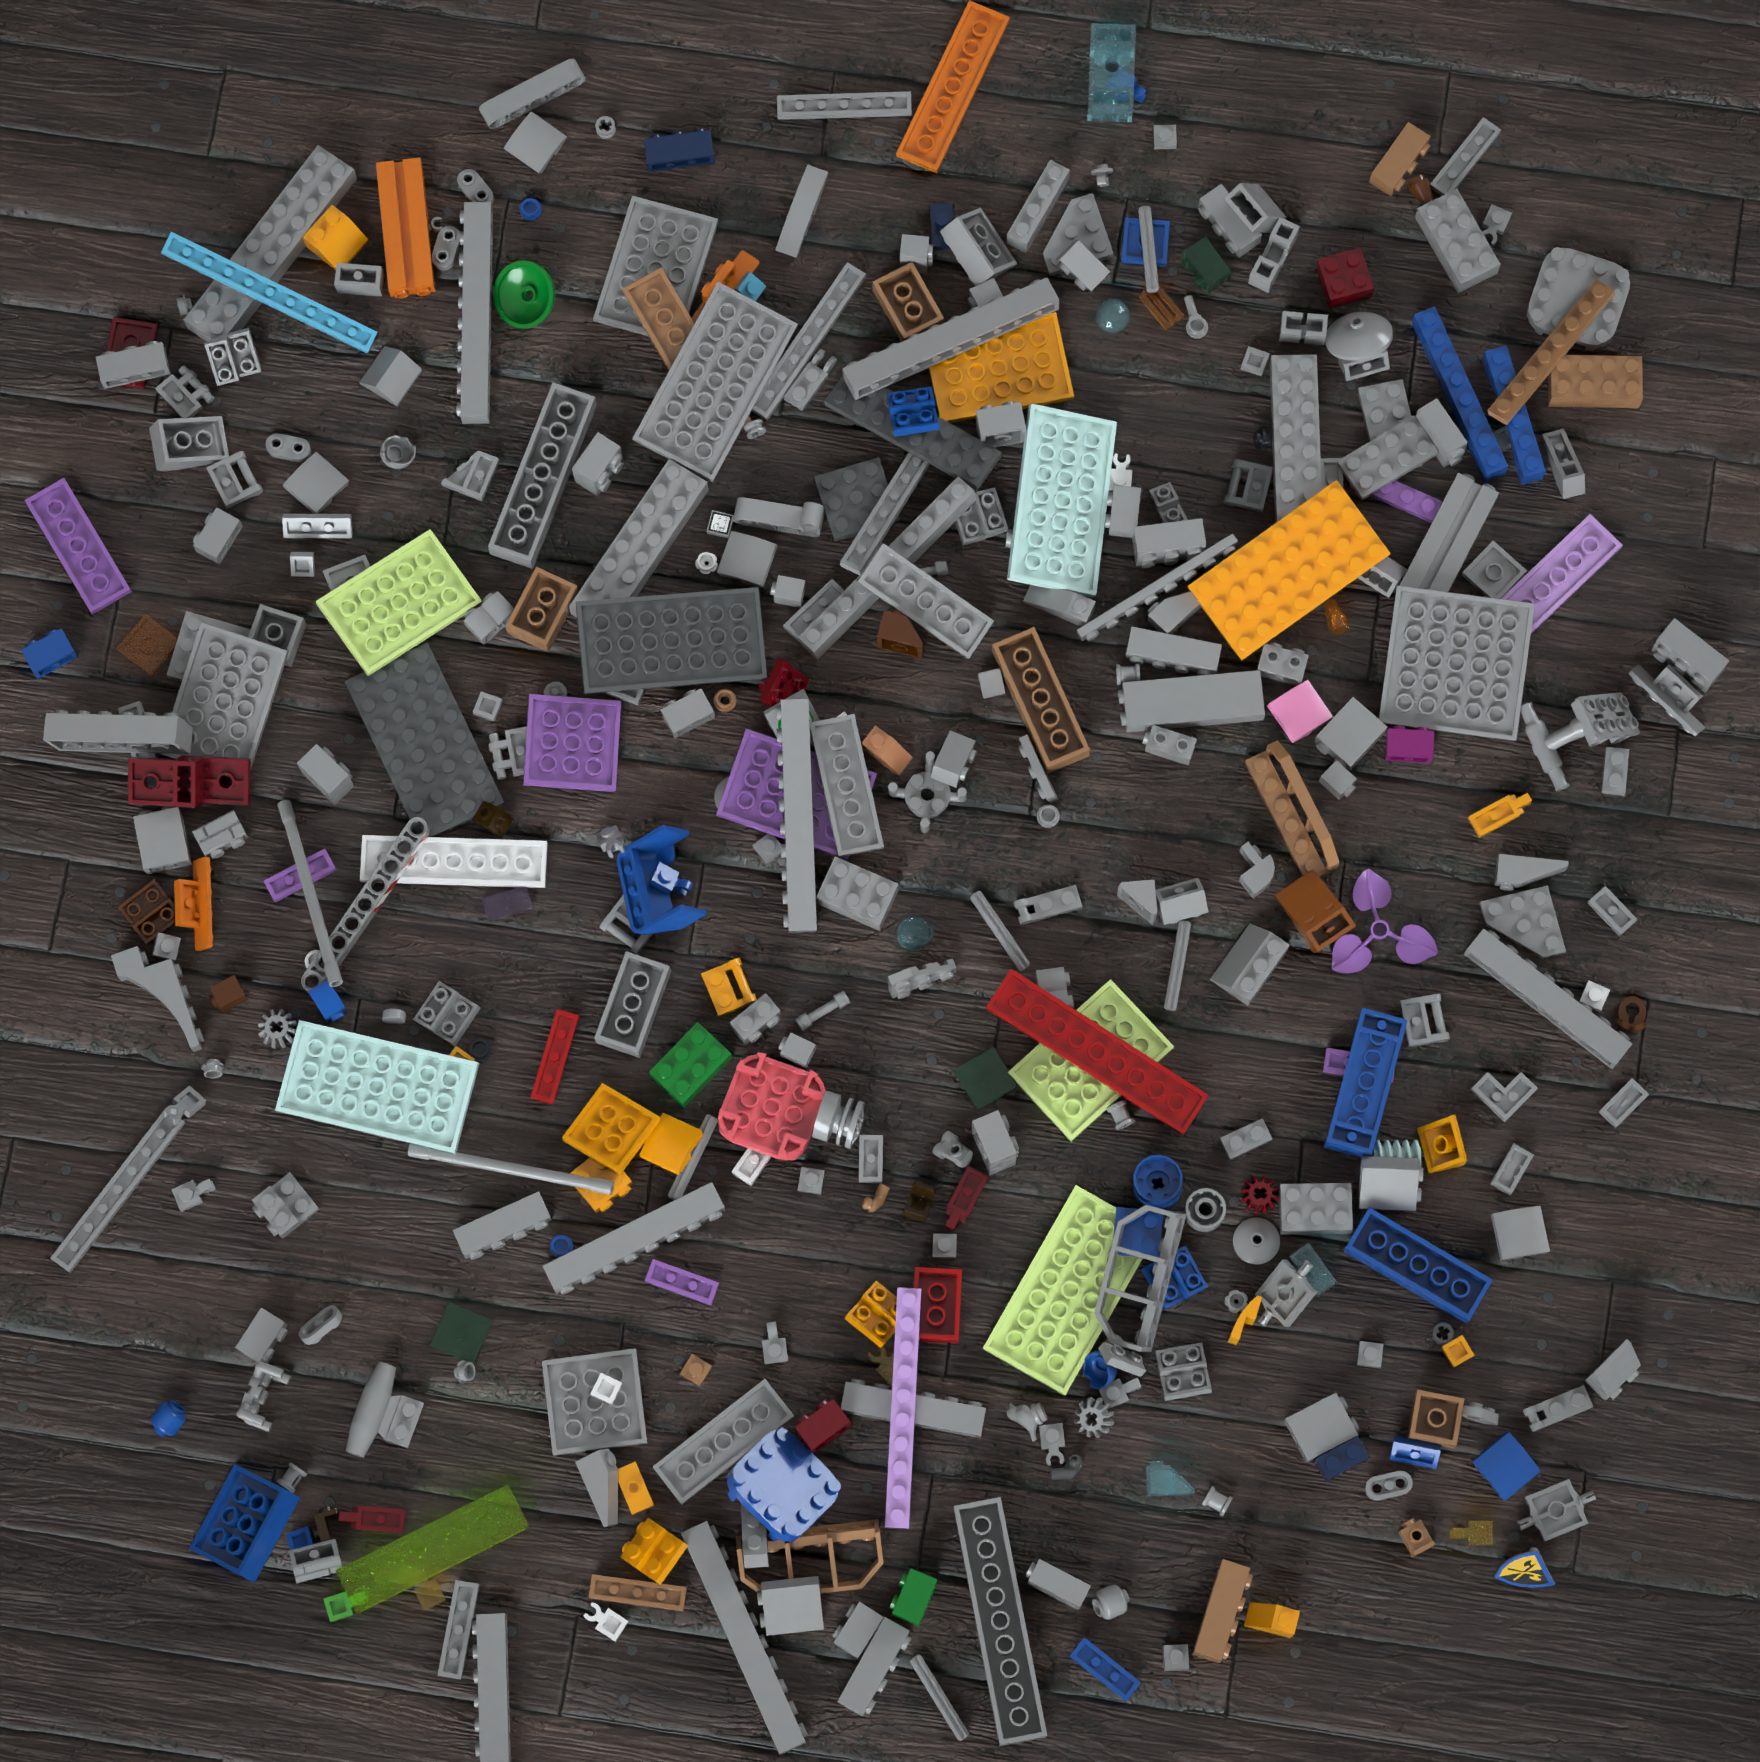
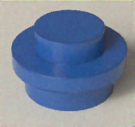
M529 198L520 204L519 212L525 220L533 221L541 215L542 207L539 201Z
M557 1235L550 1242V1251L553 1256L559 1258L573 1251V1243L568 1236Z

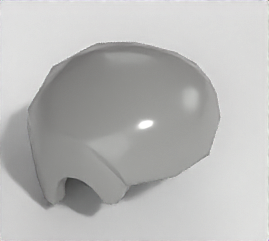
M396 435L388 437L380 448L382 461L388 467L397 470L406 468L416 455V446H413L407 437Z

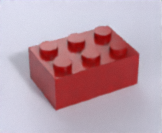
M915 1267L914 1288L921 1289L919 1342L959 1344L962 1269Z

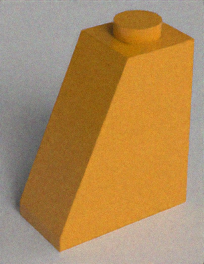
M1250 1602L1244 1626L1291 1638L1295 1634L1300 1611L1275 1604Z

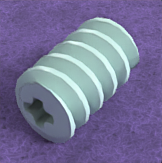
M1380 1140L1375 1141L1372 1156L1418 1158L1419 1167H1421V1147L1417 1140H1413L1411 1146L1408 1140H1404L1402 1146H1400L1398 1140H1394L1392 1146L1389 1140H1385L1383 1146Z

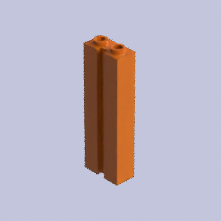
M421 158L403 159V162L395 163L394 161L377 162L376 170L390 296L400 299L412 294L419 296L429 295L430 292L436 291Z

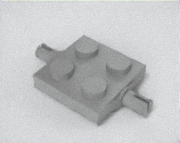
M1282 1260L1255 1293L1256 1296L1262 1297L1261 1302L1266 1310L1258 1319L1261 1325L1266 1326L1271 1318L1275 1317L1284 1327H1290L1315 1296L1317 1291L1309 1284L1305 1277L1310 1269L1313 1268L1309 1261L1305 1260L1299 1269H1295L1288 1260Z
M1570 1479L1526 1496L1525 1500L1529 1507L1530 1516L1517 1521L1518 1525L1527 1522V1524L1519 1528L1522 1531L1534 1525L1539 1530L1543 1542L1587 1525L1588 1521L1584 1514L1583 1505L1596 1500L1595 1495L1586 1499V1497L1593 1495L1594 1492L1591 1490L1579 1496L1574 1490Z

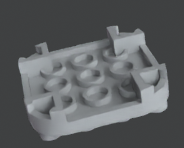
M1559 247L1552 249L1542 263L1527 307L1526 317H1528L1530 325L1535 329L1534 332L1541 336L1543 333L1550 335L1597 279L1614 289L1615 295L1575 343L1585 346V350L1590 351L1604 347L1610 343L1615 334L1629 293L1630 279L1628 270L1614 262L1574 249Z

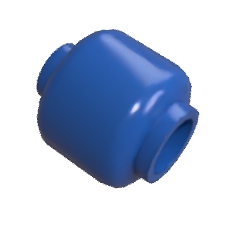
M172 1400L162 1402L150 1418L154 1426L153 1431L162 1437L165 1435H176L186 1421L185 1409Z

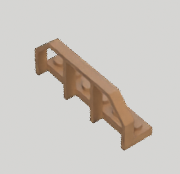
M1277 740L1267 745L1266 751L1245 760V765L1301 876L1313 869L1321 878L1336 871L1340 862L1331 835L1292 758ZM1271 755H1274L1280 762L1289 780L1287 790H1285L1269 758ZM1296 794L1308 817L1305 827L1289 798ZM1311 831H1315L1327 862L1326 868L1308 835Z
M878 1519L809 1527L792 1543L778 1539L773 1541L767 1537L768 1552H777L785 1548L789 1579H794L790 1548L796 1550L807 1545L822 1547L828 1544L833 1583L819 1585L820 1594L862 1589L883 1565ZM742 1535L736 1536L740 1580L755 1592L760 1591L761 1585L745 1574ZM876 1538L878 1558L859 1580L838 1582L833 1542L846 1544L852 1540L862 1539L863 1541H871Z

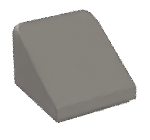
M1000 668L978 673V681L983 699L1005 694Z

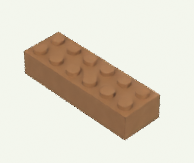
M1035 627L992 644L993 656L1001 670L1046 773L1049 774L1089 757L1090 748Z

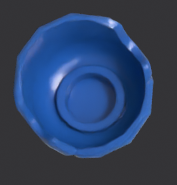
M1099 1350L1086 1356L1083 1363V1375L1090 1379L1089 1386L1100 1390L1110 1385L1117 1376V1368L1106 1364Z

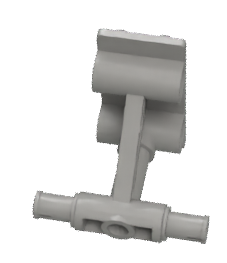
M1621 692L1577 697L1571 704L1576 718L1552 734H1549L1545 723L1538 719L1532 702L1521 706L1520 713L1526 724L1525 732L1532 744V750L1537 756L1543 771L1549 774L1556 792L1570 786L1561 769L1563 763L1556 750L1557 748L1584 736L1589 747H1593L1608 739L1611 744H1616L1631 736L1640 734L1638 721L1632 715L1629 709V702Z

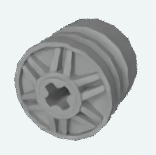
M826 1090L817 1114L812 1138L827 1142L832 1133H835L836 1145L840 1146L843 1136L847 1137L845 1148L851 1149L861 1131L865 1102L859 1100L855 1110H853L854 1099L849 1098L845 1107L841 1106V1095Z

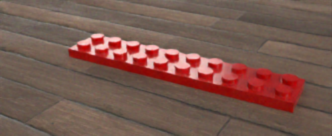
M1010 969L985 1008L1181 1135H1184L1209 1096L1013 969Z

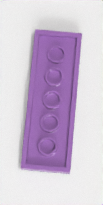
M65 478L24 500L92 615L132 592Z

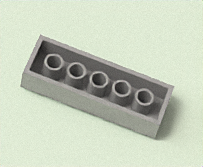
M55 710L54 713H46L43 740L59 751L190 754L193 727L186 723V720L178 717L176 713H164V716H156L155 713L143 712L142 715H134L132 712H120V715H112L108 711H98V714H90L88 711L79 710L76 711V714H68L64 710Z

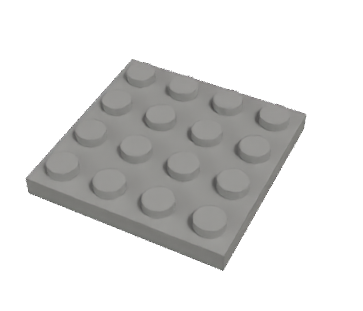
M636 1348L542 1361L553 1456L648 1443ZM600 1373L623 1383L613 1405L590 1394Z

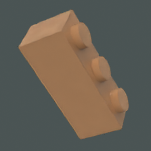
M1408 122L1371 173L1369 183L1390 196L1395 191L1399 192L1406 183V180H1404L1408 173L1412 174L1419 163L1416 161L1420 156L1425 157L1431 147L1429 145L1431 136Z

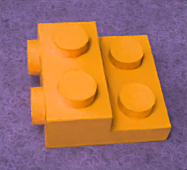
M588 1158L570 1173L589 1178L596 1177L614 1181L612 1195L575 1187L595 1213L600 1210L605 1212L613 1205L611 1201L617 1196H620V1198L625 1196L631 1190L630 1186L633 1184L624 1171L619 1175L592 1158Z
M647 1518L645 1522H641L637 1526V1534L632 1541L624 1544L622 1548L623 1553L620 1557L661 1585L688 1545Z

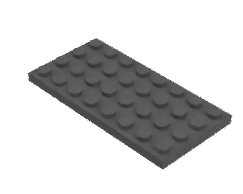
M759 587L576 601L575 603L584 694L751 681L767 678Z
M428 642L402 654L369 676L363 672L344 681L409 819L411 820L414 817L423 818L430 829L428 837H437L473 820L483 801L498 807L505 805ZM421 824L415 825L416 833L421 834L424 826Z

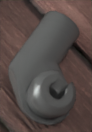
M1073 1454L1069 1457L1063 1468H1051L1052 1480L1073 1479L1082 1468L1083 1462L1081 1457Z

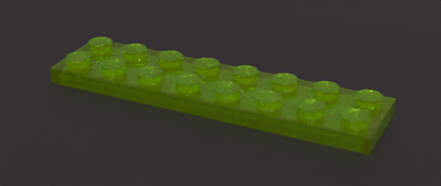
M507 1484L335 1571L356 1614H359L528 1529L529 1525Z

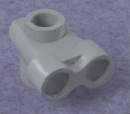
M950 1131L945 1132L942 1140L933 1148L934 1155L940 1159L947 1158L958 1167H966L972 1160L973 1152L959 1142L958 1136Z

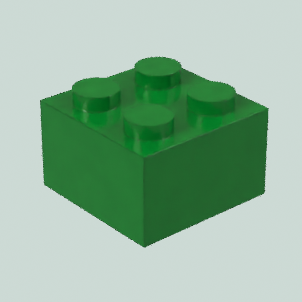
M911 1568L909 1573L904 1572L899 1583V1587L902 1588L900 1595H894L890 1610H893V1617L920 1627L936 1588L937 1579Z

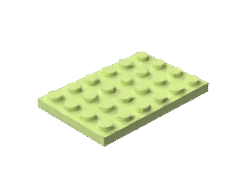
M431 529L321 597L316 601V604L364 672L369 676L461 618L470 609L481 605L482 600Z
M1111 979L1077 1009L1078 1012L1156 1062H1160L1174 1049L1169 1040ZM1040 1043L1008 1072V1075L1071 1142L1121 1097V1095Z

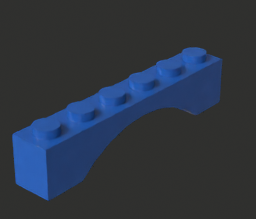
M1507 345L1485 351L1482 358L1488 381L1496 398L1500 396L1516 376ZM1524 404L1508 425H1506L1520 485L1543 480L1546 472Z

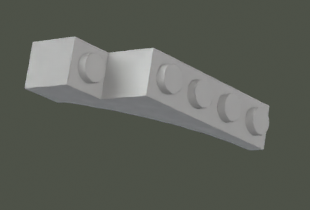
M138 946L111 955L118 978L121 981L127 980L138 985L160 1000L177 1019L193 1052L203 1049L201 1042L204 1041L201 1029H196L194 1020H197V1016L193 1006H188L187 999L190 998L186 985L182 986L180 977H183L179 963L175 964L172 959H168L146 967V965H149L147 954L145 951L141 952Z

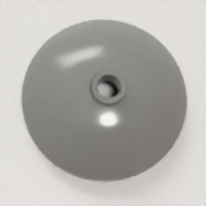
M1354 312L1340 317L1329 326L1325 344L1328 351L1337 358L1348 361L1366 360L1379 355L1389 347L1393 339V330L1389 321L1378 314Z

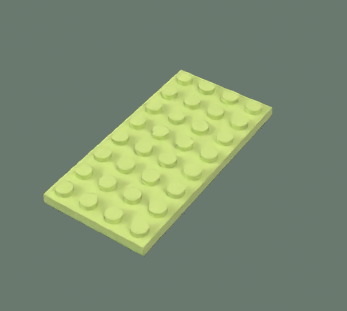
M1075 1185L983 1347V1350L1066 1396L1086 1356L1092 1350L1103 1330L1094 1312L1113 1242L1116 1207ZM1117 1255L1109 1287L1125 1291L1143 1258ZM1107 1294L1103 1314L1107 1321L1121 1296Z

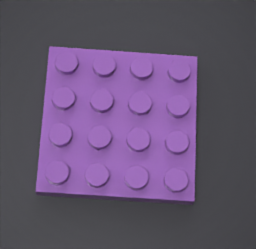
M529 694L523 785L615 792L621 701Z

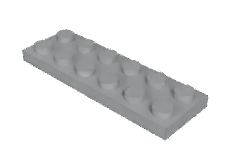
M884 543L880 544L856 580L860 585L896 610L902 612L909 619L967 659L971 657L994 620Z
M855 714L810 722L811 737L838 858L884 849Z
M764 1379L656 1463L653 1469L680 1504L683 1505L743 1458L765 1435L781 1428L794 1418V1415L767 1380Z

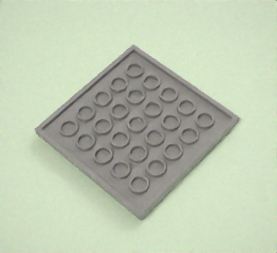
M1397 585L1379 720L1384 724L1413 728L1426 727L1429 730L1516 741L1535 604Z

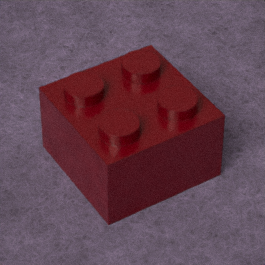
M1361 247L1317 259L1316 271L1328 309L1372 298L1374 287Z
M825 1399L815 1407L817 1409L815 1413L811 1416L807 1413L796 1421V1433L813 1454H816L851 1427L850 1420L834 1399L831 1401Z

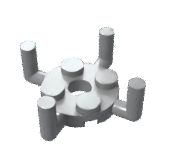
M931 751L926 753L925 772L913 775L905 789L898 788L894 782L888 785V793L891 797L905 798L908 808L916 816L921 817L920 830L923 833H927L930 829V818L941 814L948 807L950 801L964 802L967 799L965 788H959L958 793L950 792L949 785L931 778L935 763V754ZM926 789L934 793L933 799L929 801L921 797V793Z
M259 1361L255 1365L254 1374L248 1384L250 1385L248 1393L245 1392L242 1404L236 1414L246 1424L270 1432L272 1423L265 1421V1417L257 1415L260 1408L259 1404L264 1405L267 1399L268 1391L265 1388L268 1387L271 1379L288 1385L291 1376L284 1374L283 1369Z

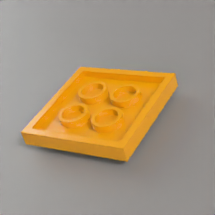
M602 1083L568 1128L562 1139L565 1143L621 1175L660 1122V1117Z

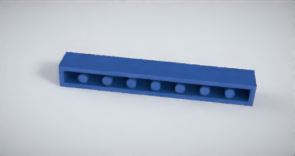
M1435 306L1414 314L1411 324L1460 431L1467 441V446L1484 483L1506 475L1509 466Z

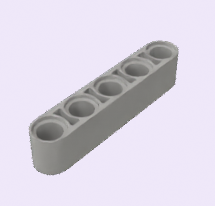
M573 58L568 59L484 102L479 107V111L488 127L495 129L578 87L586 78L576 60Z

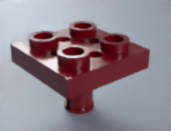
M778 659L769 679L764 678L761 680V682L766 684H759V689L762 692L759 700L771 708L780 703L781 700H785L803 689L805 691L809 679L785 660Z

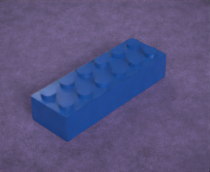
M1370 1207L1343 1251L1466 1324L1470 1321L1493 1279Z

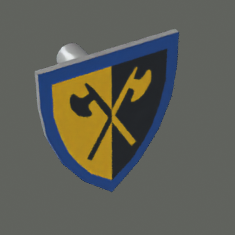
M1535 1547L1529 1548V1552L1517 1554L1506 1560L1498 1568L1494 1576L1505 1583L1519 1587L1536 1588L1555 1585L1538 1549Z

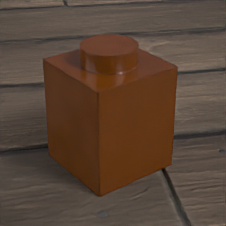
M235 975L210 987L212 995L209 998L215 1008L219 1007L222 1012L248 1000Z

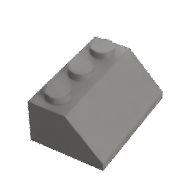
M981 208L955 218L940 231L945 243L951 248L957 261L962 265L968 274L969 280L975 286L992 278L995 279L1017 265V262Z
M1249 924L1210 980L1249 1006L1287 953L1290 945L1272 932Z

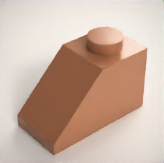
M877 726L873 727L861 743L863 752L898 776L901 775L913 759L894 738Z

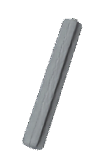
M1141 206L1138 212L1146 290L1152 293L1159 290L1150 206Z
M977 891L972 894L971 901L1020 971L1028 968L1030 962L983 893Z
M1185 920L1179 921L1164 1009L1175 1011L1177 1008L1191 929V922Z
M705 1115L699 1128L702 1130L703 1137L691 1151V1160L682 1172L676 1176L668 1193L670 1199L676 1200L683 1196L718 1123V1119L714 1116Z
M918 1654L911 1658L910 1663L956 1738L962 1741L969 1736L968 1730L922 1656Z

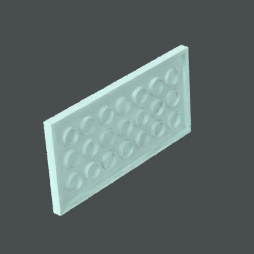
M1036 404L1028 406L1007 580L1049 589H1064L1088 597L1096 596L1117 422Z
M299 1020L275 1111L455 1154L479 1063Z

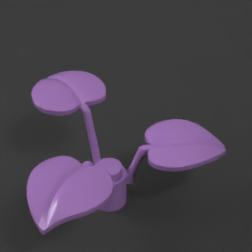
M1366 869L1358 877L1353 889V901L1355 906L1361 911L1372 909L1375 922L1370 927L1371 935L1363 943L1358 936L1352 934L1344 935L1336 941L1332 953L1331 968L1340 973H1354L1367 967L1371 961L1372 953L1365 946L1373 938L1381 940L1387 935L1399 941L1396 945V953L1403 962L1409 964L1420 963L1438 953L1434 939L1424 928L1418 925H1406L1403 927L1400 937L1389 931L1388 924L1379 919L1376 908H1383L1389 903L1391 888L1382 877L1371 869Z

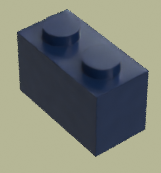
M1357 1436L1316 1458L1314 1463L1326 1483L1366 1461L1369 1455Z

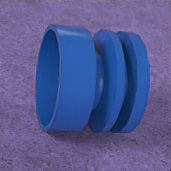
M1151 1155L1143 1159L1137 1165L1133 1175V1189L1137 1202L1141 1206L1151 1205L1168 1210L1179 1201L1182 1193L1183 1179L1178 1164L1164 1155ZM1162 1183V1188L1154 1189V1184Z

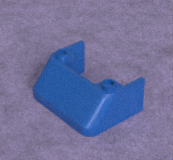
M662 825L626 846L624 853H621V851L618 853L617 867L630 927L634 933L646 935L680 930L707 915L706 910L679 905L673 908L670 894H666L648 884L655 866L659 862L667 866L672 864L675 858L673 844L689 836V831Z

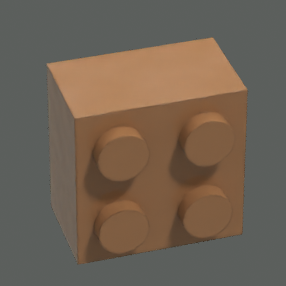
M1417 1390L1414 1394L1407 1438L1454 1449L1458 1441L1464 1398Z

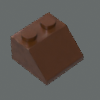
M898 610L884 611L877 634L878 649L922 659L923 642L907 616Z

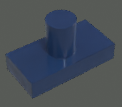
M952 203L930 204L933 250L951 249L945 243L940 231L953 221Z

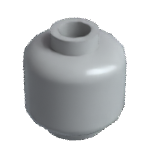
M1109 1585L1096 1591L1092 1605L1099 1617L1110 1620L1124 1614L1127 1611V1603L1130 1600L1125 1589L1121 1590L1117 1585Z

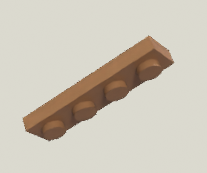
M592 1574L589 1599L684 1612L687 1587L668 1584L659 1585L653 1582Z

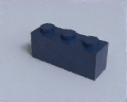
M696 129L690 133L674 132L669 136L652 135L644 139L648 172L715 163L710 130Z

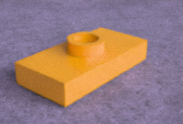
M636 1461L619 1468L618 1482L631 1514L635 1515L653 1507L654 1504Z

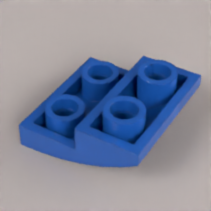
M932 387L887 393L894 437L939 430Z
M1186 1245L1177 1250L1162 1308L1163 1311L1208 1287ZM1155 1262L1141 1269L1149 1285L1153 1284L1155 1276L1153 1274V1267Z
M1508 1431L1472 1460V1463L1483 1478L1490 1483L1504 1501L1541 1471Z

